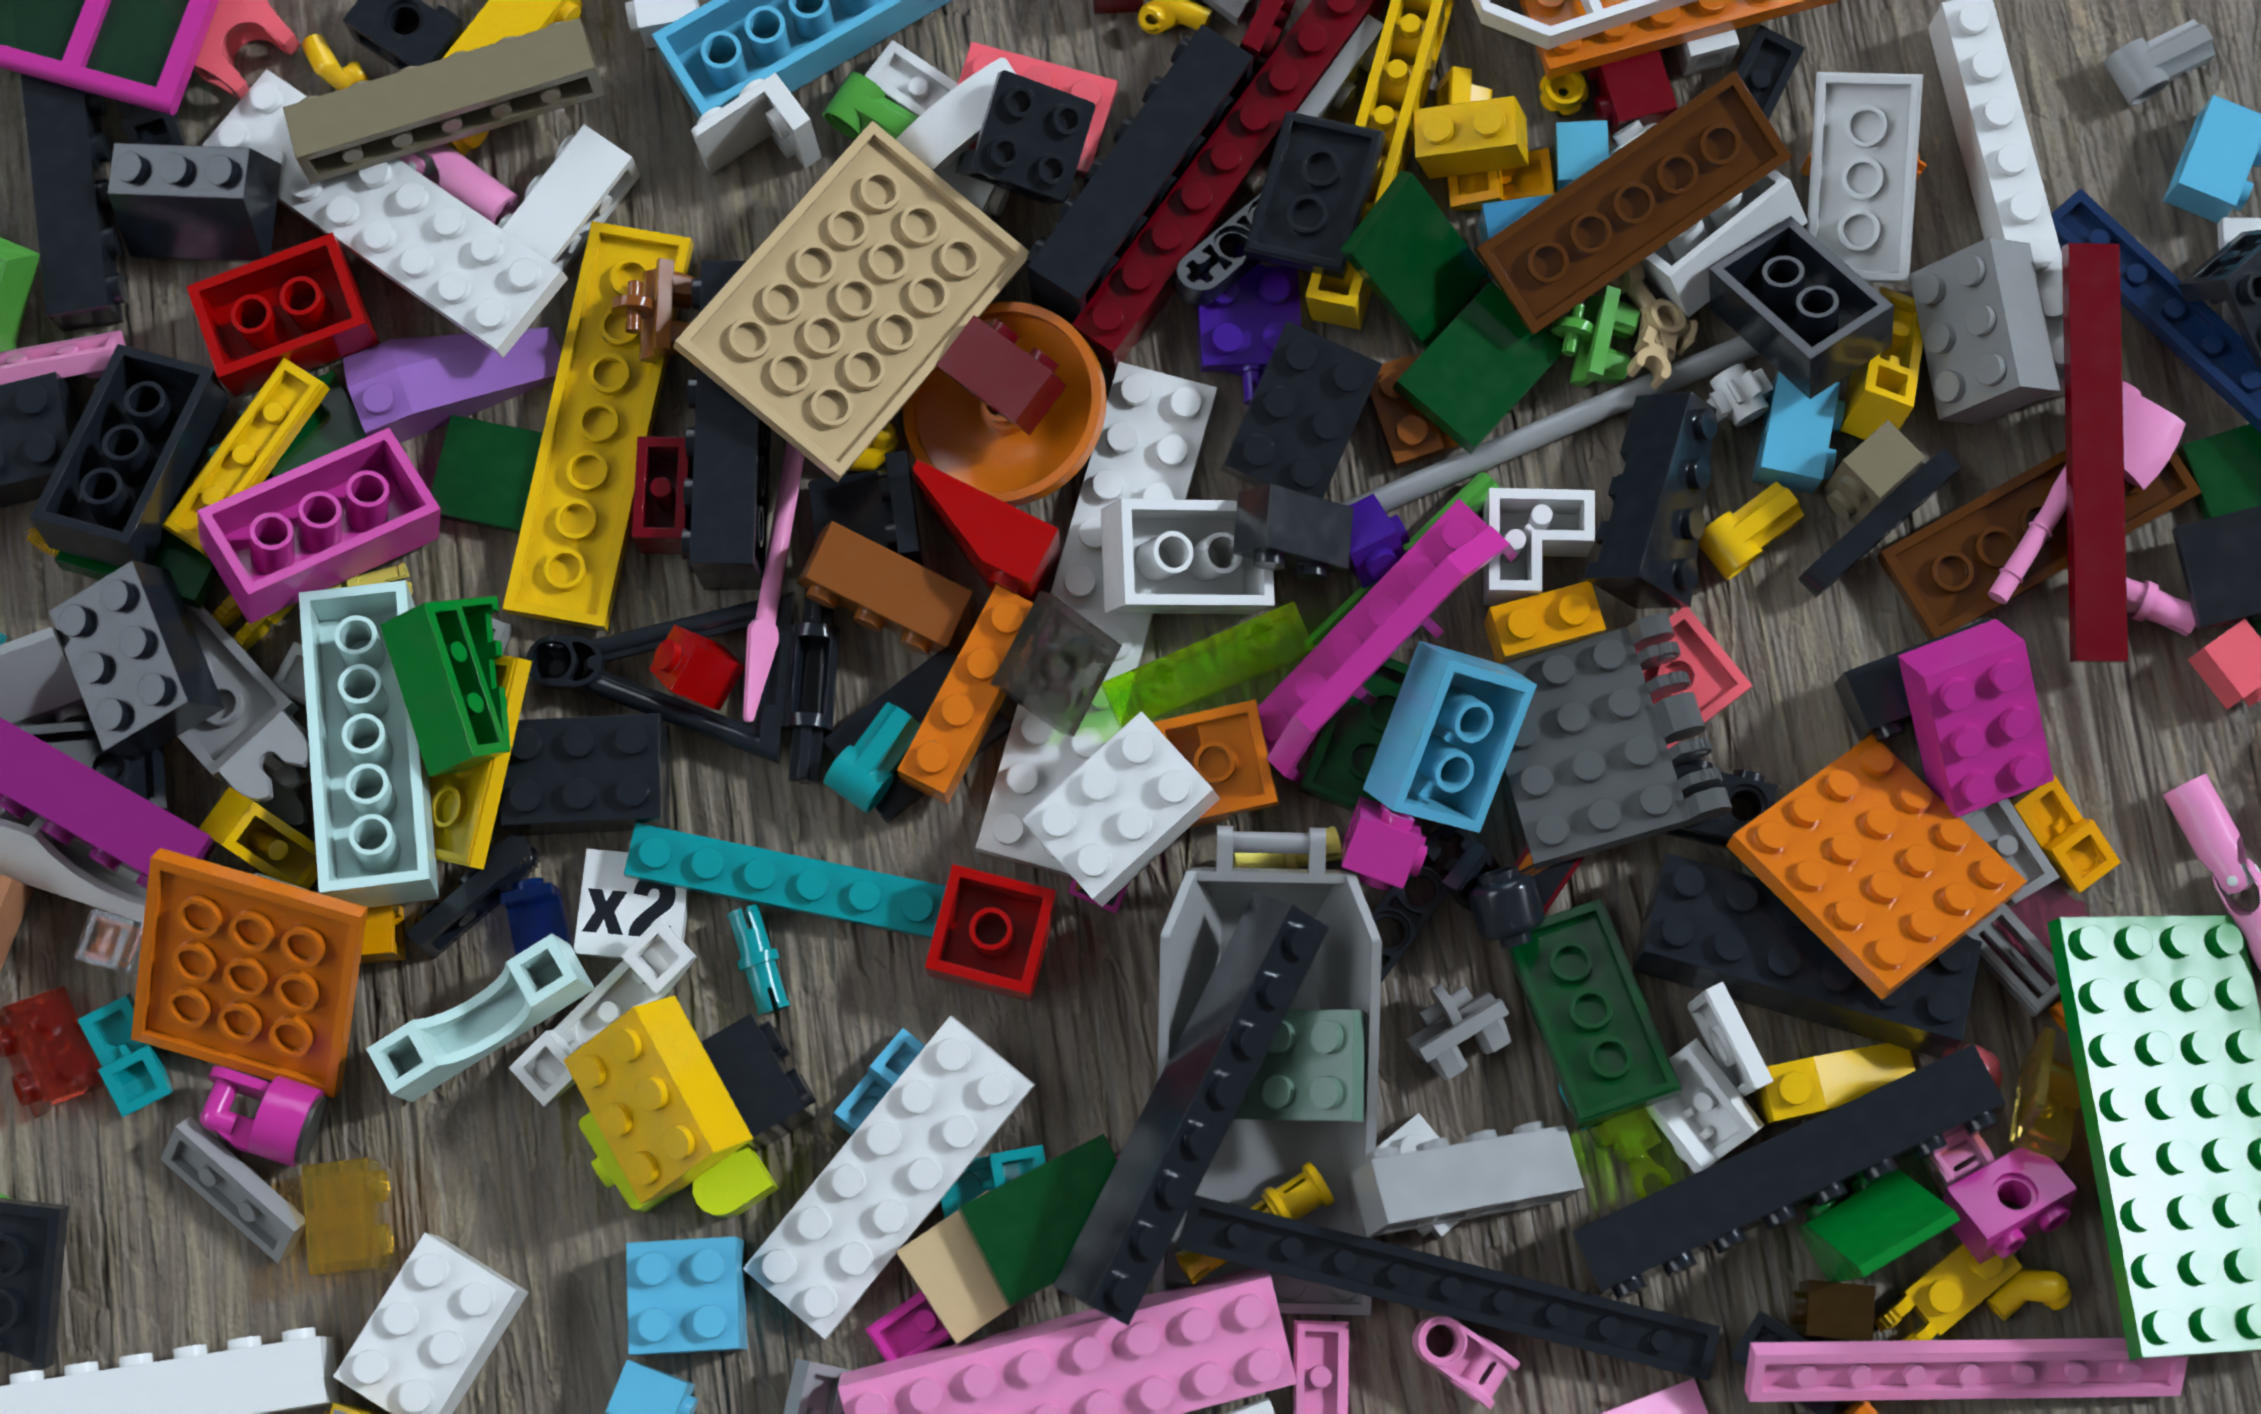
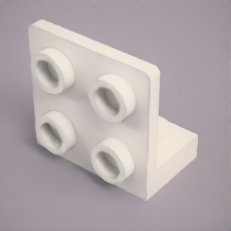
M776 72L765 80L760 78L747 84L741 90L739 97L723 108L715 107L708 110L699 118L697 125L691 129L703 163L710 174L715 173L770 135H772L775 143L786 158L789 159L795 155L805 169L822 158L810 118Z

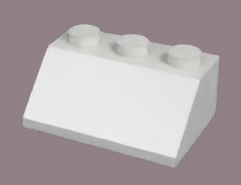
M1773 170L1643 259L1641 262L1647 280L1659 295L1675 303L1687 317H1690L1710 301L1709 267L1790 216L1802 226L1808 223L1791 180L1777 170Z

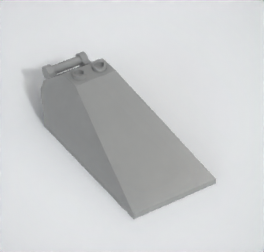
M1217 826L1216 867H1194L1185 872L1160 934L1158 1080L1254 892L1292 903L1330 927L1288 1010H1365L1364 1121L1233 1119L1195 1195L1251 1208V1206L1261 1201L1260 1195L1263 1194L1264 1189L1269 1186L1274 1189L1300 1174L1302 1172V1165L1309 1161L1326 1182L1335 1203L1328 1208L1321 1205L1298 1221L1373 1239V1237H1367L1351 1173L1368 1161L1366 1156L1368 1153L1376 1150L1382 960L1381 937L1356 874L1346 870L1325 869L1326 828L1309 827V833L1234 831L1233 826ZM1233 853L1308 854V869L1234 868ZM1181 1223L1154 1275L1153 1293L1191 1284L1174 1256L1177 1252L1182 1251V1249L1176 1248ZM1229 1261L1199 1281L1254 1267ZM1269 1271L1280 1313L1371 1315L1372 1297Z

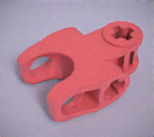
M158 0L170 18L180 26L189 0ZM219 0L193 72L206 83L220 88L240 101L250 89L247 86V82L234 68L235 56L241 47L252 41L263 40L276 45L285 54L292 55L301 44L293 32L276 14L268 0ZM178 29L165 41L170 49Z

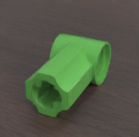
M856 72L849 73L822 113L823 118L830 126L853 140L862 133L872 120L896 140L918 118V116L887 99L886 93L875 82Z

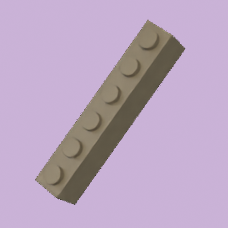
M580 18L567 22H555L544 29L524 35L505 37L497 43L471 51L455 52L447 58L421 66L405 67L398 73L378 79L359 81L348 88L325 95L309 96L298 103L283 107L295 158L310 184H314L605 95L591 45Z

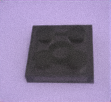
M1040 591L991 685L1059 733L1074 737L1122 645L1054 594Z

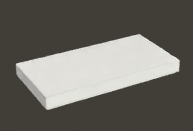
M1817 72L1807 230L1866 282L1909 283L1923 74Z

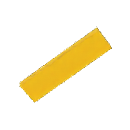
M283 358L164 521L162 527L208 557L199 542L197 510L264 482L330 388L324 382L286 358Z

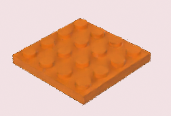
M1873 734L1869 735L1735 832L1726 845L1881 1000L1890 995L2017 895L2027 883L1960 817L1956 818L1951 814L1947 805L1883 743L1877 742Z
M159 848L150 857L131 1040L269 1080L282 1076L324 1091V1096L335 1098L343 1085L368 907Z

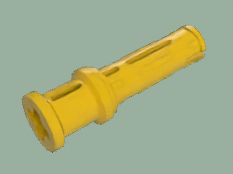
M1308 1161L1302 1165V1172L1276 1189L1271 1186L1264 1189L1263 1194L1260 1195L1261 1201L1251 1206L1250 1209L1299 1220L1321 1205L1328 1208L1335 1203V1200L1320 1173ZM1186 1250L1174 1254L1184 1274L1193 1285L1216 1268L1229 1262Z

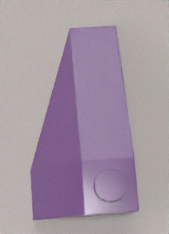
M551 327L527 329L504 358L467 333L391 339L343 358L347 388L365 434L370 436L390 428L398 442L402 443L449 424L451 415L466 417L555 381L561 350Z

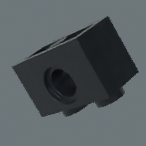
M357 0L343 18V22L356 42L399 70L409 66H421L441 60L463 33L461 30L463 23L453 12L441 5L433 9L422 0ZM419 24L414 32L407 35L400 34L407 25Z

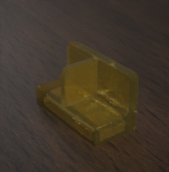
M2045 1026L2021 1064L2009 1142L2062 1162L2071 1148L2075 1112L2081 1105L2075 1069L2052 1060L2056 1030Z

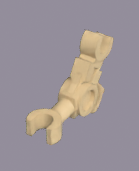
M1640 261L1607 285L1622 289L1621 294L1625 293L1636 308L1641 311L1638 323L1639 336L1633 350L1637 354L1628 363L1627 374L1633 378L1642 367L1649 369L1653 374L1651 388L1657 390L1671 374L1670 363L1674 360L1675 353L1682 356L1696 340L1698 323L1696 320L1685 319L1683 311L1675 303L1664 300L1663 297L1659 299L1654 297L1644 284L1645 272Z

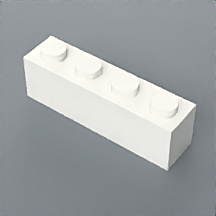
M584 124L575 136L570 135L563 140L556 152V160L544 175H537L531 181L525 192V200L514 214H507L497 225L560 268L564 274L586 247L591 222L604 223L640 177L632 156Z

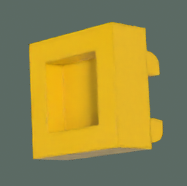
M1452 66L1436 85L1435 106L1492 99V89L1472 84V69Z

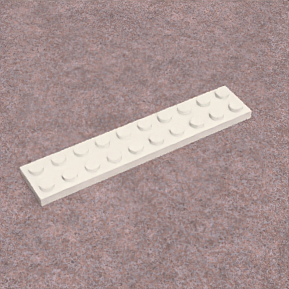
M1118 362L1106 403L1104 425L1086 470L1044 613L1045 623L1036 640L975 847L977 852L1073 878L1025 825L1022 819L1121 730L1154 613H1105L1101 509L1121 498L1187 500L1217 396V387Z

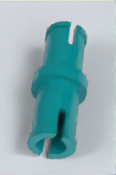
M755 904L746 906L747 910H744L749 929L747 928L741 908L726 914V917L730 922L741 959L736 961L739 971L746 972L757 1007V1015L764 1016L771 1014V1011H773L768 992L770 993L775 1012L788 1008L791 1004L787 999L776 961L780 960L777 948L771 949L760 914V906Z

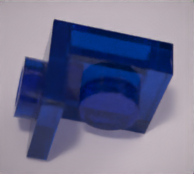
M540 877L524 879L512 884L513 891L499 894L501 905L507 909L516 955L550 934H554L571 945L561 891L553 883H544V879Z

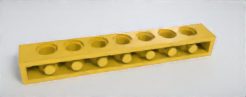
M1391 0L1355 123L1356 126L1384 131L1386 135L1385 145L1363 219L1400 171L1406 172L1415 141L1414 109H1421L1425 106L1454 0ZM1350 262L1345 279L1312 272L1305 296L1311 319L1361 330L1372 290Z

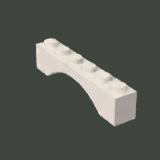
M0 809L1 875L61 897H66L143 923L147 891L135 884L139 877L138 874L122 865L117 873H114L88 857L92 848L76 839L72 841L70 846H66L42 832L40 829L45 822L27 812L24 818L20 820ZM254 873V875H257V876H261V877L268 878V879H271V880H275V881H278V882H282V883H285V884H288V885H292V886H295V887H299V886H296V885H293V884H290V883H287V882H284V881H281V880H278V879H275V878H272V877H269V876H266V875H263V874H260V873Z

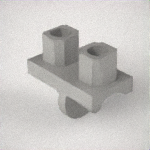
M1438 983L1429 989L1435 1004L1419 1013L1427 1027L1406 1039L1415 1055L1428 1063L1443 1080H1449L1464 1071L1468 1066L1457 1046L1461 1042L1473 1036L1481 1051L1486 1055L1496 1052L1511 1042L1506 1023L1503 1017L1510 1013L1502 999L1496 1000L1489 991L1473 999L1466 986L1449 995L1444 987Z

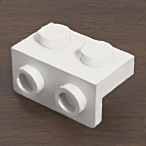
M1697 1038L1669 1058L1682 1089L1681 1095L1642 1108L1644 1113L1655 1121L1672 1143L1678 1157L1687 1163L1695 1174L1709 1168L1718 1159L1764 1126L1763 1122Z

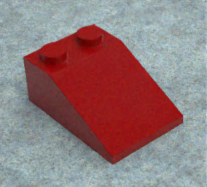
M917 460L912 469L921 500L986 586L994 590L995 586L998 585L1037 604L1062 555L1059 529Z

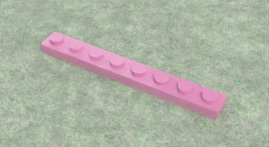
M2125 1338L1750 1342L1744 1390L1749 1402L2181 1396L2188 1357L2129 1360Z

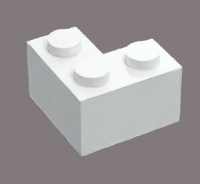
M1489 488L1483 506V521L1488 526H1492L1507 540L1518 555L1510 562L1500 554L1483 566V605L1496 606L1542 593V556H1588L1595 542V490Z

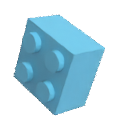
M735 1236L626 1243L629 1355L647 1356L747 1350L745 1271L743 1270L745 1266V1251L743 1239Z

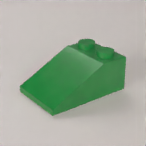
M1898 1169L1893 1174L1874 1183L1868 1184L1865 1177L1849 1183L1854 1193L1839 1202L1834 1201L1821 1207H1817L1816 1203L1803 1210L1808 1220L1795 1228L1827 1280L1831 1282H1844L1866 1277L1958 1222L1960 1218L1954 1209Z

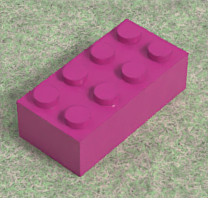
M387 428L197 510L198 535L200 544L248 623L251 624L299 602L298 592L328 589L439 539L441 508L391 429Z

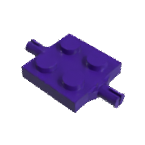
M1233 242L1234 258L1244 256L1243 246ZM1257 264L1214 301L1206 305H1196L1200 372L1226 371L1242 376L1243 403L1245 405H1248L1254 393L1253 387L1255 391L1286 322L1288 321L1302 327L1298 271L1295 268ZM1209 271L1201 278H1194V282L1201 279L1207 283Z

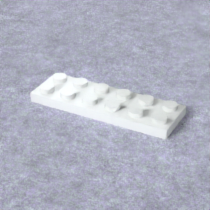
M949 1016L748 1261L743 1270L822 1338H829L897 1255L896 1251L906 1244L1035 1084L954 1016Z

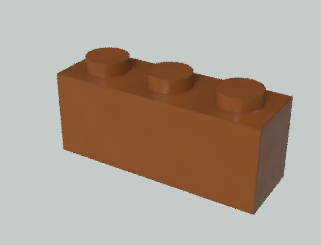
M834 521L823 527L796 583L808 589L806 597L815 603L834 609L836 604L854 612L853 620L858 624L876 632H881L883 627L902 636L899 642L903 646L923 655H928L930 650L937 653L947 648L973 592Z

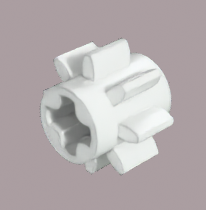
M1739 363L1719 373L1710 381L1714 392L1709 394L1711 398L1706 402L1716 408L1717 422L1728 418V420H1732L1735 427H1741L1754 421L1770 408L1765 399L1770 396L1769 392L1774 388L1762 368L1752 372V370L1746 368L1744 363Z

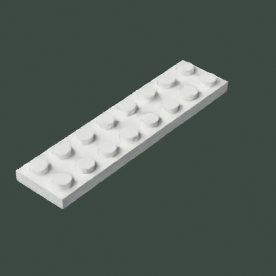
M266 69L204 142L203 146L251 148L282 164L277 201L323 233L329 234L333 232L343 247L504 358L567 281L568 278L564 272L398 158L310 184L295 158L283 107L298 103L307 96Z

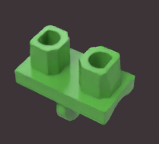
M1606 285L1603 288L1602 295L1587 298L1586 306L1578 304L1570 310L1569 316H1562L1553 321L1552 334L1564 340L1562 354L1575 356L1569 384L1581 388L1594 381L1616 385L1626 378L1627 366L1630 362L1629 354L1610 349V341L1612 336L1624 340L1632 337L1637 329L1641 311L1619 301L1622 289Z

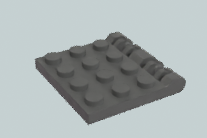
M1662 613L1644 617L1627 627L1500 663L1537 684L1504 769L1535 870L1715 819L1732 811V805L1726 788L1715 787L1723 781L1719 768L1701 769L1677 779L1673 767L1692 760L1701 759L1709 755L1713 749L1708 737L1693 738L1692 740L1677 743L1669 749L1667 748V744L1697 736L1706 729L1695 694L1693 692L1676 694L1687 689L1690 686L1689 684H1691L1686 671L1671 672L1656 676L1647 683L1645 681L1643 670L1672 662L1677 657H1680L1681 654L1677 642H1668L1674 638L1675 634L1667 614ZM1665 696H1669V697H1666V698L1661 699L1660 701H1658V702L1655 703V704L1652 703V700H1655V699H1658V698H1662V697H1665Z

